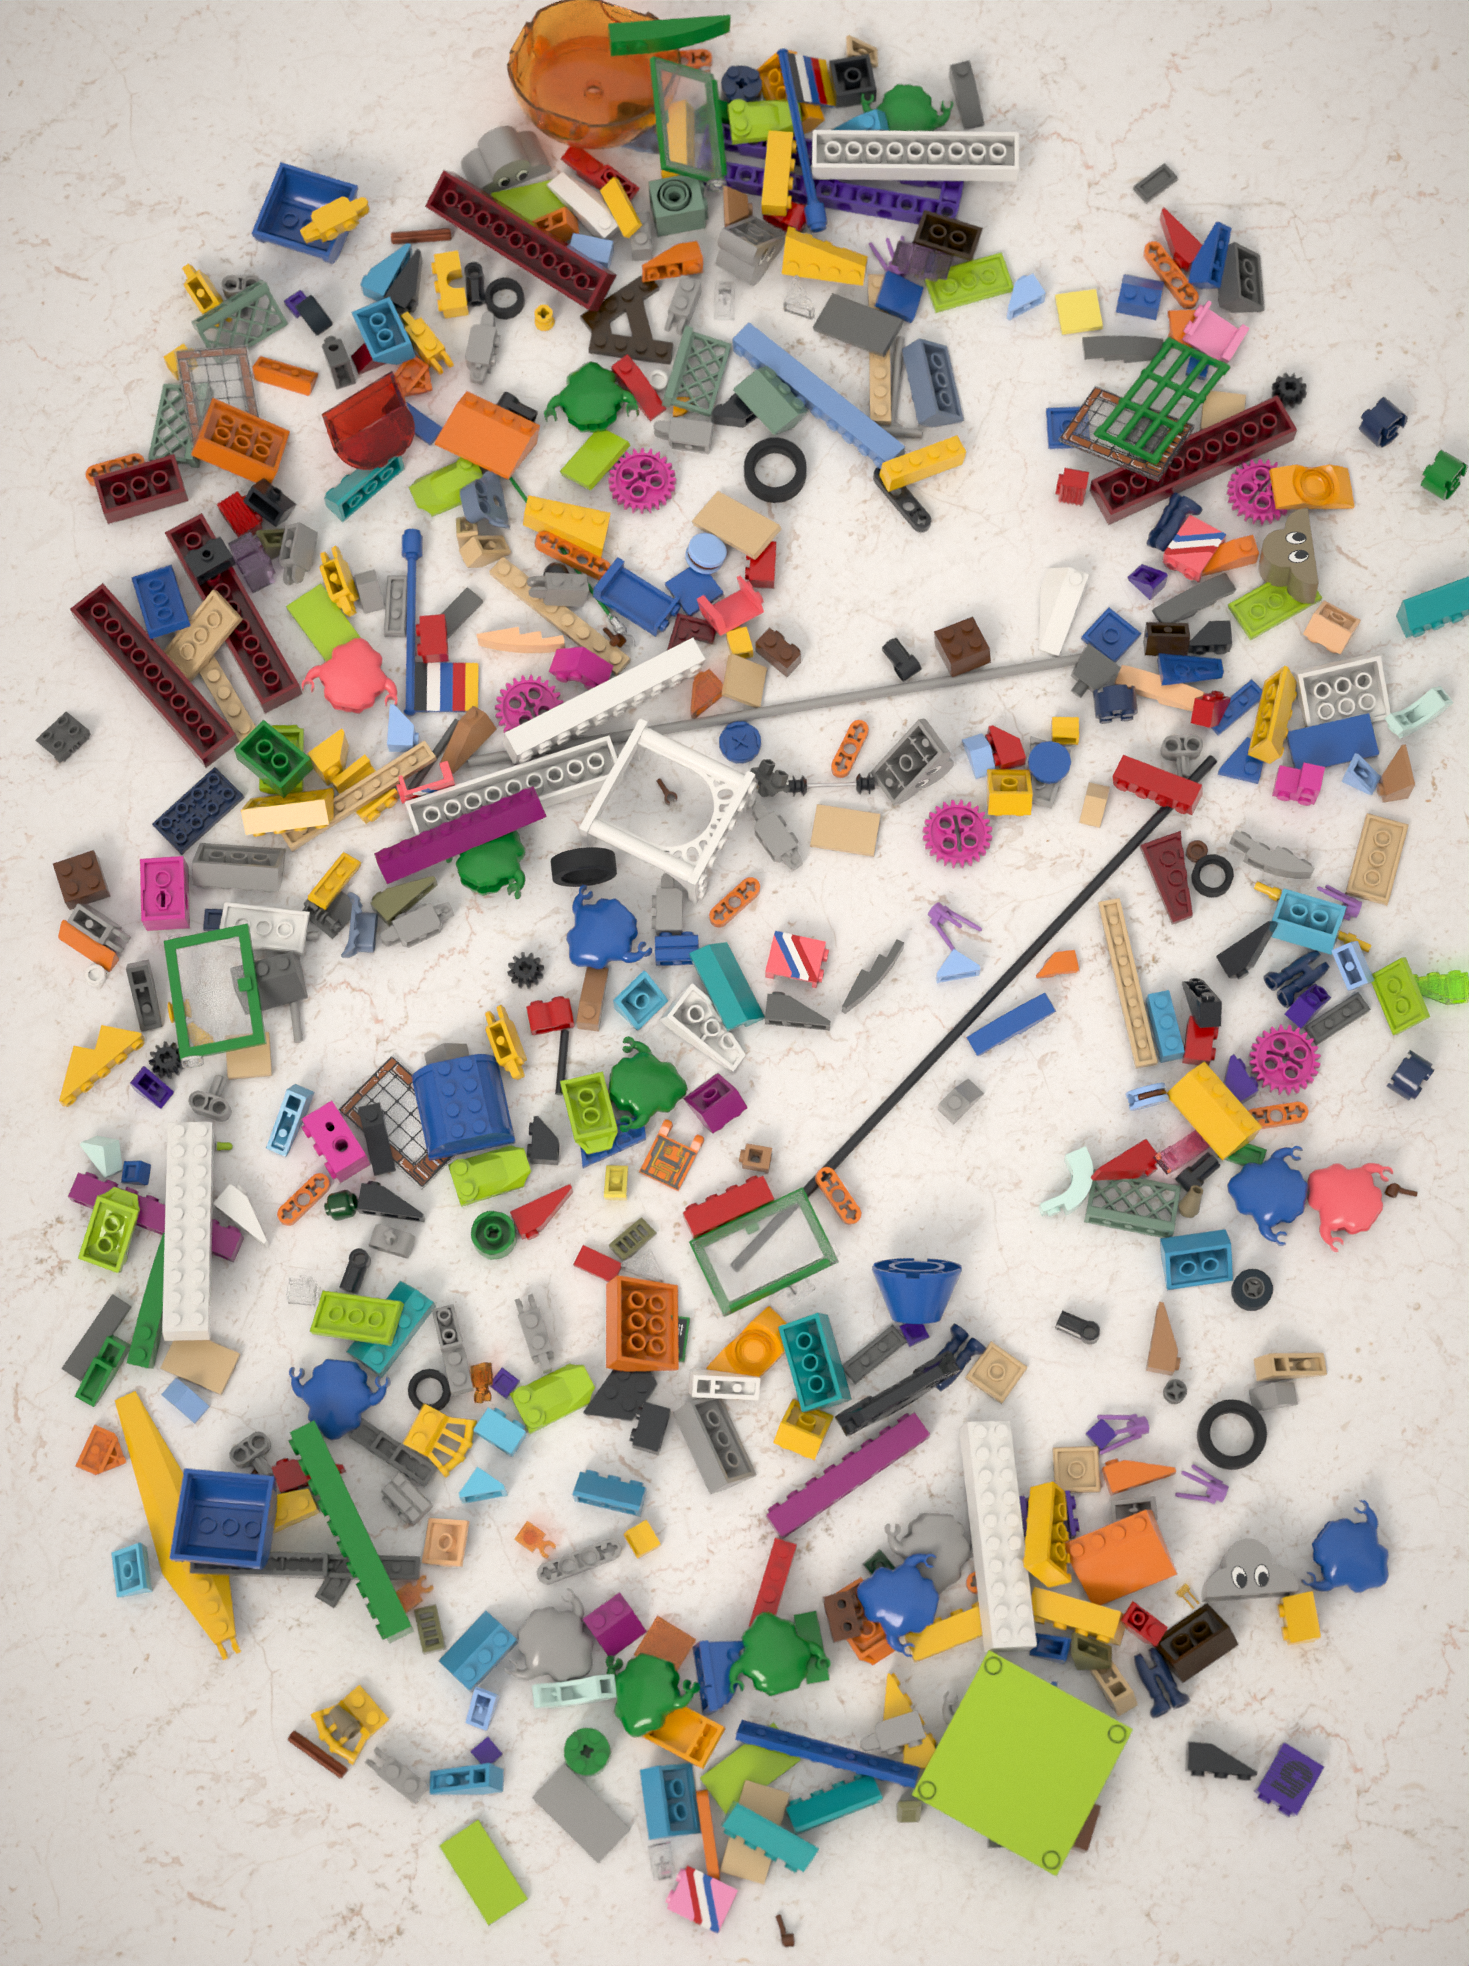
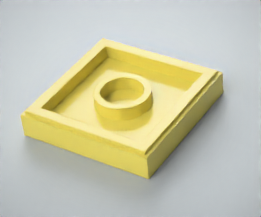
M1096 289L1055 294L1062 335L1103 329Z

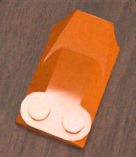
M860 1577L836 1593L850 1590L851 1595L855 1594L858 1608H855L857 1617H861L864 1630L860 1631L861 1636L847 1639V1642L859 1660L874 1665L895 1650L887 1643L886 1634L879 1622H871L865 1617L864 1608L857 1597V1588L864 1581Z

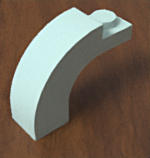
M1441 686L1434 687L1406 709L1390 713L1384 719L1388 723V728L1397 734L1399 738H1403L1435 719L1454 702Z
M1086 1146L1065 1155L1064 1161L1071 1174V1186L1065 1193L1040 1203L1038 1209L1042 1216L1047 1214L1049 1217L1061 1212V1208H1063L1065 1215H1068L1080 1207L1086 1199L1093 1181L1090 1178L1093 1175V1163Z
M614 1674L595 1675L566 1682L532 1685L534 1708L549 1709L576 1706L617 1697Z

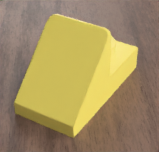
M606 1165L605 1200H627L628 1166Z

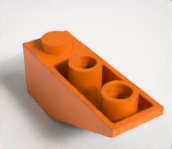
M698 241L676 244L643 264L642 282L703 273V256Z

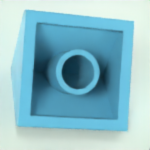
M643 971L613 1000L614 1009L636 1030H639L669 1000L648 973Z
M479 1467L475 1469L459 1492V1498L463 1504L507 1496L504 1485Z
M137 1543L111 1553L117 1598L152 1592L147 1547L144 1544Z

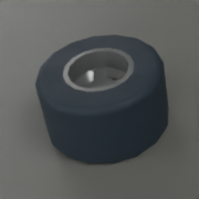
M309 295L296 305L297 311L315 335L319 336L333 325L331 319L313 295Z
M1259 1269L1242 1271L1235 1278L1231 1287V1295L1234 1302L1246 1311L1262 1309L1270 1301L1273 1294V1284L1270 1277Z

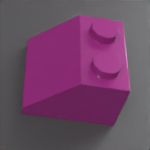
M719 1073L683 1098L701 1123L711 1133L721 1130L725 1124L740 1116L748 1108L738 1090Z
M620 1592L583 1618V1622L607 1656L614 1657L647 1633Z

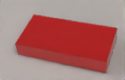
M583 1245L573 1266L609 1282L619 1274L623 1263Z

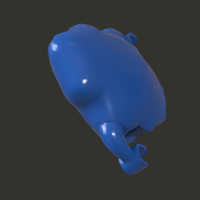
M582 885L572 905V911L575 915V926L568 931L566 938L569 945V959L571 963L578 967L603 969L610 961L634 963L643 957L650 956L652 953L651 947L645 952L642 951V948L646 946V942L639 943L638 952H631L632 941L638 935L637 919L616 898L610 900L601 898L596 904L583 906V900H590L593 897V892L590 891L587 895H583V892L587 890V886Z
M1300 1146L1280 1148L1262 1164L1249 1162L1244 1165L1239 1173L1230 1178L1227 1184L1228 1193L1235 1201L1238 1212L1244 1215H1252L1258 1225L1260 1234L1267 1240L1276 1242L1279 1246H1284L1286 1243L1278 1241L1277 1238L1280 1235H1288L1284 1231L1274 1234L1271 1228L1280 1222L1292 1223L1297 1216L1304 1212L1308 1184L1303 1179L1299 1170L1290 1169L1284 1161L1286 1156H1291L1294 1161L1301 1160V1157L1293 1155V1152L1296 1150L1303 1151Z
M326 1359L322 1364L313 1369V1377L304 1386L300 1383V1379L305 1375L304 1369L300 1368V1373L297 1377L294 1375V1367H291L289 1370L291 1386L295 1395L303 1399L309 1407V1422L315 1420L323 1436L332 1441L338 1440L347 1432L357 1429L361 1425L362 1413L371 1406L379 1404L391 1384L390 1378L386 1377V1383L382 1386L380 1384L381 1377L377 1376L375 1384L379 1388L373 1393L366 1383L367 1373L359 1367L357 1362Z
M1359 1500L1364 1504L1363 1511L1354 1507L1356 1513L1366 1515V1522L1353 1523L1348 1518H1342L1337 1521L1327 1522L1318 1533L1317 1538L1312 1542L1314 1550L1313 1560L1316 1564L1320 1565L1323 1580L1316 1581V1576L1313 1573L1306 1572L1311 1576V1582L1307 1583L1301 1579L1303 1585L1310 1586L1321 1592L1331 1591L1336 1587L1348 1586L1353 1592L1362 1593L1367 1589L1379 1588L1387 1583L1389 1577L1387 1566L1389 1554L1388 1550L1378 1543V1519L1367 1501Z
M918 1553L910 1555L903 1564L894 1570L880 1567L874 1571L872 1576L862 1581L857 1588V1597L864 1608L865 1617L871 1622H879L886 1634V1640L890 1647L897 1652L903 1653L906 1657H912L913 1655L907 1654L905 1647H915V1645L911 1642L903 1645L900 1643L899 1637L904 1636L910 1631L921 1633L927 1626L933 1624L940 1596L935 1590L933 1581L923 1578L916 1567L921 1562L929 1568L935 1567L926 1562V1559L930 1556L937 1558L934 1554Z

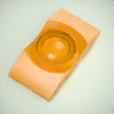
M1297 464L1269 470L1276 509H1353L1355 507L1348 468L1330 464L1318 467H1305Z
M768 1306L713 1359L706 1369L761 1378L785 1354L778 1326L787 1323Z
M685 1707L676 1709L667 1715L662 1728L650 1731L641 1737L704 1769L726 1728Z

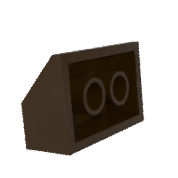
M924 210L913 243L972 262L983 228Z
M1206 1603L1168 1629L1157 1646L1154 1647L1161 1653L1174 1675L1184 1683L1239 1644L1230 1626Z

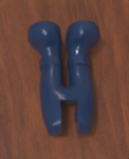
M1176 492L1172 493L1168 506H1165L1157 524L1149 532L1147 545L1164 552L1178 533L1182 522L1187 518L1186 515H1200L1203 511L1202 507L1184 495L1181 496Z
M1317 950L1299 957L1279 973L1268 972L1263 976L1267 987L1275 991L1284 982L1289 981L1300 972L1303 973L1289 985L1277 991V999L1283 1007L1289 1008L1294 1003L1295 993H1299L1303 988L1315 983L1330 968L1328 963L1324 962L1314 970L1311 969L1309 964L1321 956Z
M954 1323L950 1328L952 1334L951 1342L948 1341L935 1357L946 1351L952 1352L953 1355L956 1354L959 1347L969 1338V1334ZM971 1337L963 1351H960L956 1357V1363L960 1371L940 1383L936 1388L939 1391H943L949 1387L961 1374L966 1364L970 1362V1357L984 1354L987 1348L977 1339Z
M1153 1647L1148 1649V1653L1154 1667L1148 1668L1141 1653L1134 1656V1662L1138 1675L1149 1692L1150 1698L1154 1699V1706L1150 1710V1715L1152 1719H1155L1171 1710L1156 1680V1676L1159 1677L1165 1692L1168 1693L1173 1709H1178L1191 1702L1186 1693H1181L1177 1689V1683L1174 1681L1165 1659Z

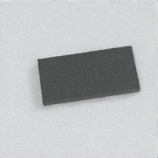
M832 293L816 320L813 329L821 334L885 357L904 322L900 318Z

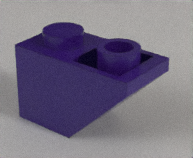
M1315 983L1296 999L1285 1015L1301 1029L1325 1006L1331 997L1323 987Z
M1233 1054L1228 1060L1224 1084L1243 1104L1256 1096L1259 1086L1253 1076L1249 1077L1245 1071L1246 1066L1242 1059H1237L1235 1054Z

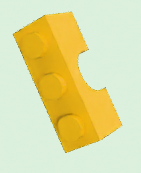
M458 250L434 254L435 262H431L433 275L437 274L438 278L437 281H434L436 293H440L441 299H437L439 312L443 311L444 319L469 315L464 287L452 288L449 286L451 281L463 278Z

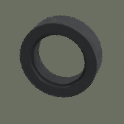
M767 438L756 443L748 451L744 460V480L749 491L758 499L770 503L785 502L795 497L805 484L806 459L801 449L793 442L784 438ZM782 454L793 462L796 472L789 483L780 487H770L760 482L754 471L756 464L766 455Z
M586 847L567 850L555 855L550 860L552 880L555 884L561 886L581 887L582 885H597L607 882L617 875L615 853L606 848Z
M1235 1399L1223 1400L1211 1406L1201 1418L1197 1429V1441L1202 1454L1215 1466L1227 1470L1241 1469L1253 1463L1262 1453L1267 1440V1428L1261 1414L1252 1405ZM1233 1413L1244 1417L1250 1423L1254 1439L1251 1448L1246 1453L1238 1456H1229L1215 1448L1210 1437V1429L1217 1417Z

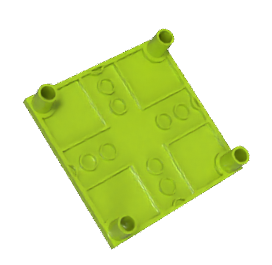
M988 1650L912 1796L1057 1877L1133 1729Z

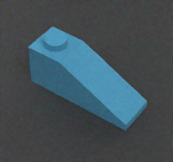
M875 109L858 115L832 130L889 131L885 112Z
M405 244L371 268L368 275L363 276L360 285L364 296L376 301L384 299V296L413 255L411 244Z
M297 1084L292 1085L286 1090L266 1149L285 1157L288 1155L303 1123L302 1118L308 1113L315 1092Z
M491 1763L430 1771L429 1794L485 1795L503 1792L504 1769Z

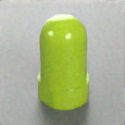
M217 1142V1151L231 1150L233 1148L230 1142Z

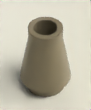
M1193 1185L1179 1202V1212L1182 1216L1193 1218L1199 1213L1203 1194L1201 1187Z
M336 1705L329 1712L342 1737H346L349 1740L360 1732L362 1728L359 1724L360 1721L345 1711L340 1705Z

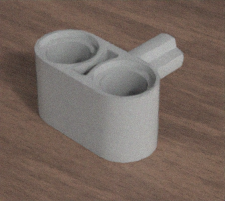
M255 275L226 276L221 282L225 298H231L259 281V278ZM230 287H236L233 290H228ZM248 307L241 310V318L248 315Z
M1194 734L1170 735L1163 740L1160 753L1166 760H1176L1177 775L1188 778L1190 777L1189 760L1199 757L1203 741L1198 735ZM1194 744L1198 749L1191 750L1187 745ZM1173 745L1176 750L1169 751L1166 746Z
M215 1075L209 1092L197 1090L190 1094L188 1099L189 1105L196 1114L220 1122L230 1118L231 1107L225 1099L221 1098L227 1078ZM200 1098L205 1099V1103L202 1106H195L196 1100ZM218 1106H225L223 1113H215V1109Z
M376 1224L369 1246L392 1255L409 1258L415 1236L404 1231Z
M263 1432L252 1433L231 1449L229 1457L237 1467L245 1468L252 1464L259 1475L271 1476L273 1474L272 1468L263 1457L271 1448V1441ZM258 1438L265 1439V1444L262 1448L254 1447V1443ZM238 1452H246L244 1461H236V1454Z

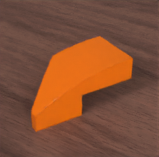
M1075 950L1054 952L1045 961L1043 967L1037 973L1036 979L1052 978L1058 974L1077 973L1079 966Z

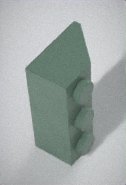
M768 366L755 370L733 389L773 435L793 429L808 412L804 407V403L793 395L789 386L783 383L777 377L776 372Z

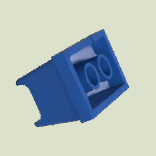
M706 1640L699 1641L692 1647L697 1682L700 1684L699 1695L703 1716L712 1715L724 1705H727L734 1696L738 1684L735 1683L733 1685L734 1694L730 1693L729 1672L732 1664L739 1659L740 1650L744 1649L742 1641L708 1642Z

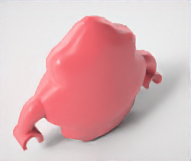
M354 638L346 644L333 648L332 658L322 665L311 668L302 681V690L304 691L305 685L310 684L312 686V693L315 690L313 679L319 677L325 687L324 696L335 710L360 714L363 710L372 707L375 697L382 694L384 690L389 692V695L385 697V706L387 707L389 700H394L396 707L398 705L396 685L381 670L382 656L371 647L368 641L362 638Z
M1336 1163L1327 1168L1314 1170L1309 1174L1307 1180L1309 1190L1308 1203L1310 1207L1319 1212L1320 1235L1324 1242L1330 1245L1333 1252H1339L1333 1246V1243L1339 1242L1343 1245V1240L1339 1237L1332 1238L1331 1231L1345 1230L1353 1235L1361 1231H1368L1376 1221L1378 1215L1383 1210L1382 1191L1374 1186L1372 1174L1379 1173L1381 1180L1388 1182L1389 1180L1383 1176V1172L1388 1171L1390 1174H1393L1391 1167L1367 1163L1358 1168L1347 1169L1344 1165Z

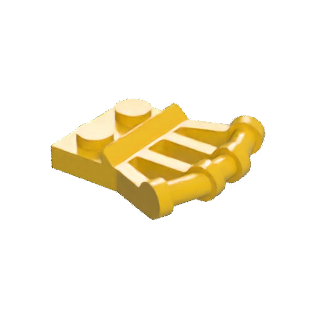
M424 1403L402 1443L427 1456L442 1475L447 1478L451 1470L461 1462H464L466 1459L464 1456L468 1448H472L474 1444L472 1443L474 1426L477 1425V1420L449 1417ZM447 1423L465 1425L464 1438L446 1429ZM442 1433L461 1443L457 1452L437 1442ZM435 1447L453 1458L443 1466L432 1451Z
M358 1685L337 1704L360 1721L359 1724L362 1727L360 1733L362 1736L353 1752L343 1747L349 1741L346 1737L336 1741L331 1735L338 1729L335 1723L329 1728L326 1727L323 1717L329 1715L331 1709L336 1705L310 1714L312 1720H315L319 1739L328 1744L332 1754L336 1753L347 1759L351 1765H354L367 1740L390 1720L361 1685Z

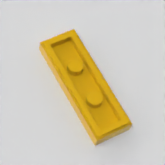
M613 177L600 192L623 236L629 239L642 226V223L620 181Z
M343 852L309 893L307 900L326 910L361 867V862Z

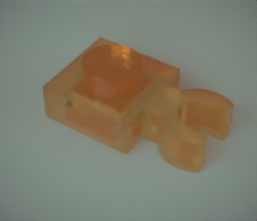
M484 1362L470 1366L473 1388L476 1389L474 1402L480 1404L483 1401L490 1402L492 1395L489 1391V1386L493 1385L492 1363Z
M528 1521L514 1538L517 1543L534 1553L536 1548L539 1549L541 1556L545 1559H549V1555L544 1552L545 1547L557 1548L552 1541H544L543 1539L546 1534Z
M425 1575L417 1580V1584L414 1587L409 1581L396 1591L406 1614L424 1601L420 1596L422 1593L427 1594L434 1589L433 1585H430L428 1588L422 1587V1582L427 1579Z

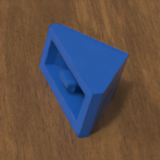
M1035 1633L1037 1646L1030 1650L1029 1655L1064 1665L1071 1639Z

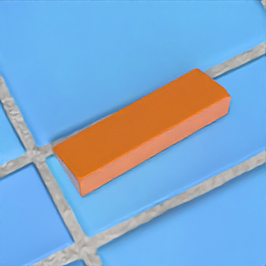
M259 356L252 367L253 380L306 396L311 394L318 377L316 372L263 356Z
M62 920L58 938L94 963L102 966L106 971H112L119 961L116 953L106 946L97 943L66 920Z

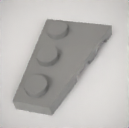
M1030 736V752L1036 745L1047 741ZM1065 747L1070 754L1071 748ZM1031 774L1032 803L1052 809L1061 781L1046 784L1039 782Z

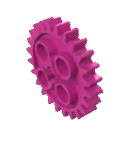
M634 448L632 455L626 451L625 459L620 457L618 459L619 464L615 463L613 465L614 470H609L611 477L608 478V483L611 484L609 491L613 492L612 498H618V505L624 503V510L632 507V513H635L636 509H640L641 514H643L644 509L652 513V507L660 510L659 503L666 506L665 498L672 499L670 492H675L674 484H676V478H674L675 470H671L672 463H667L666 456L660 459V452L653 455L651 448L648 453H645L644 448H641L640 453H637ZM645 465L651 467L649 470L642 469V467ZM625 475L633 476V478L629 480H626L623 477ZM654 482L661 483L658 487L652 486ZM635 492H642V493H643V495H641V496H639V497H638V496H634L633 494H634Z
M1259 458L1257 464L1251 459L1249 466L1246 463H1242V469L1237 467L1235 474H1231V481L1227 485L1230 489L1226 493L1230 496L1228 503H1234L1232 510H1239L1238 517L1242 514L1245 515L1244 521L1252 518V524H1255L1256 520H1260L1261 525H1263L1267 519L1272 524L1273 517L1279 521L1281 514L1286 516L1287 509H1276L1273 492L1271 491L1272 484L1267 485L1271 480L1269 470L1277 468L1278 462L1272 466L1270 465V459L1266 461V464L1262 463L1261 458ZM1256 476H1262L1265 480H1258ZM1241 490H1249L1251 494H1244ZM1255 498V501H1254L1253 503H1251V504L1248 503V502H1250L1252 499ZM1263 503L1266 505V508H1261L1257 504Z
M531 674L529 680H525V677L521 675L520 682L513 678V685L506 683L507 691L504 689L500 690V694L503 697H497L496 701L500 704L495 705V710L501 711L495 716L498 719L502 718L498 725L506 726L503 732L505 733L519 726V722L522 719H533L529 710L526 711V703L520 696V693L524 694L529 708H533V716L537 717L540 710L549 711L563 704V700H557L561 693H553L556 686L553 685L549 688V680L541 683V676L535 681ZM535 691L540 697L538 699H531L528 694ZM511 701H518L521 706L514 709L509 703Z
M951 800V806L943 802V809L936 806V814L929 812L930 819H925L924 823L928 827H923V833L927 834L923 836V841L928 842L925 844V849L932 848L929 854L930 857L937 855L936 862L943 859L944 866L951 862L953 869L956 863H959L962 869L964 862L972 866V859L979 862V854L982 856L986 855L985 849L990 848V843L987 841H992V835L988 834L992 832V827L987 826L990 823V819L983 820L985 812L978 813L979 806L972 809L970 801L964 806L963 800H960L959 805H956L954 800ZM954 816L957 817L958 833L961 835V836H960V845H961V849H962L961 852L958 851V847H957V836H956V834L954 833V831H955V824H954V820H953V817H954ZM964 819H968L972 822V824L969 826H965L961 823V821ZM947 822L951 827L944 829L940 826V823ZM971 839L975 842V845L967 846L964 841ZM950 842L954 847L946 849L943 844Z
M1280 1024L1278 1031L1272 1026L1270 1034L1264 1030L1262 1032L1263 1038L1257 1036L1256 1042L1258 1044L1253 1043L1251 1046L1254 1051L1249 1053V1057L1254 1059L1249 1062V1065L1255 1066L1251 1074L1258 1073L1255 1080L1264 1081L1262 1088L1269 1085L1270 1093L1276 1088L1278 1089V1095L1285 1090L1287 1096H1289L1291 1089L1298 1094L1300 1087L1305 1090L1308 1087L1306 1082L1312 1084L1314 1081L1312 1076L1318 1075V1071L1315 1069L1319 1068L1321 1064L1316 1062V1060L1320 1059L1321 1055L1314 1054V1052L1319 1047L1311 1046L1314 1039L1307 1040V1032L1300 1035L1299 1027L1294 1032L1291 1025L1288 1026L1287 1030H1284L1282 1024ZM1274 1042H1280V1043H1282L1283 1046H1284V1049H1283V1050H1278V1049H1276V1048L1274 1047L1273 1043H1274ZM1294 1051H1301L1304 1054V1058H1296ZM1283 1057H1287L1286 1064L1282 1062ZM1272 1061L1276 1068L1268 1069L1265 1066V1062ZM1292 1070L1296 1077H1287L1285 1071Z

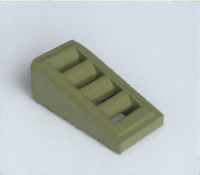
M641 1217L609 1244V1248L625 1264L657 1233ZM640 1225L647 1231L648 1234L646 1236L638 1229ZM633 1232L641 1238L639 1242L632 1235ZM627 1237L635 1244L633 1247L625 1240ZM621 1243L628 1249L626 1253L619 1247Z
M437 1605L414 1609L423 1654L445 1650L446 1646ZM433 1612L434 1616L424 1619L420 1617L422 1614ZM435 1621L433 1626L425 1628L422 1626L424 1623ZM437 1630V1634L424 1635V1632ZM437 1638L439 1640L438 1643L430 1645L426 1644V1641Z
M898 1801L896 1804L897 1822H919L921 1801Z

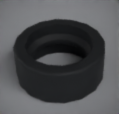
M511 278L495 279L488 285L485 291L487 309L498 319L507 320L514 318L524 308L523 289L517 281ZM508 289L516 293L517 300L512 306L502 308L493 303V295L499 290Z
M1217 854L1201 857L1195 863L1191 875L1195 890L1209 898L1225 894L1230 888L1234 877L1230 862ZM1214 864L1223 869L1225 880L1221 886L1211 888L1202 883L1200 871L1204 866Z
M421 1370L409 1382L408 1397L413 1406L420 1411L424 1403L417 1397V1386L424 1379H436L442 1385V1396L434 1404L427 1405L440 1411L448 1404L451 1397L449 1382L446 1376L438 1370Z

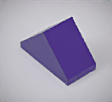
M1141 564L1127 578L1151 600L1165 587L1168 575L1164 571Z
M145 1066L140 1069L130 1082L137 1093L160 1109H162L174 1093L172 1089Z

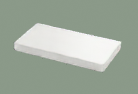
M224 902L220 929L248 923L253 949L282 953L292 951L295 954L303 955L311 914L306 911ZM239 937L217 941L218 945L240 947Z

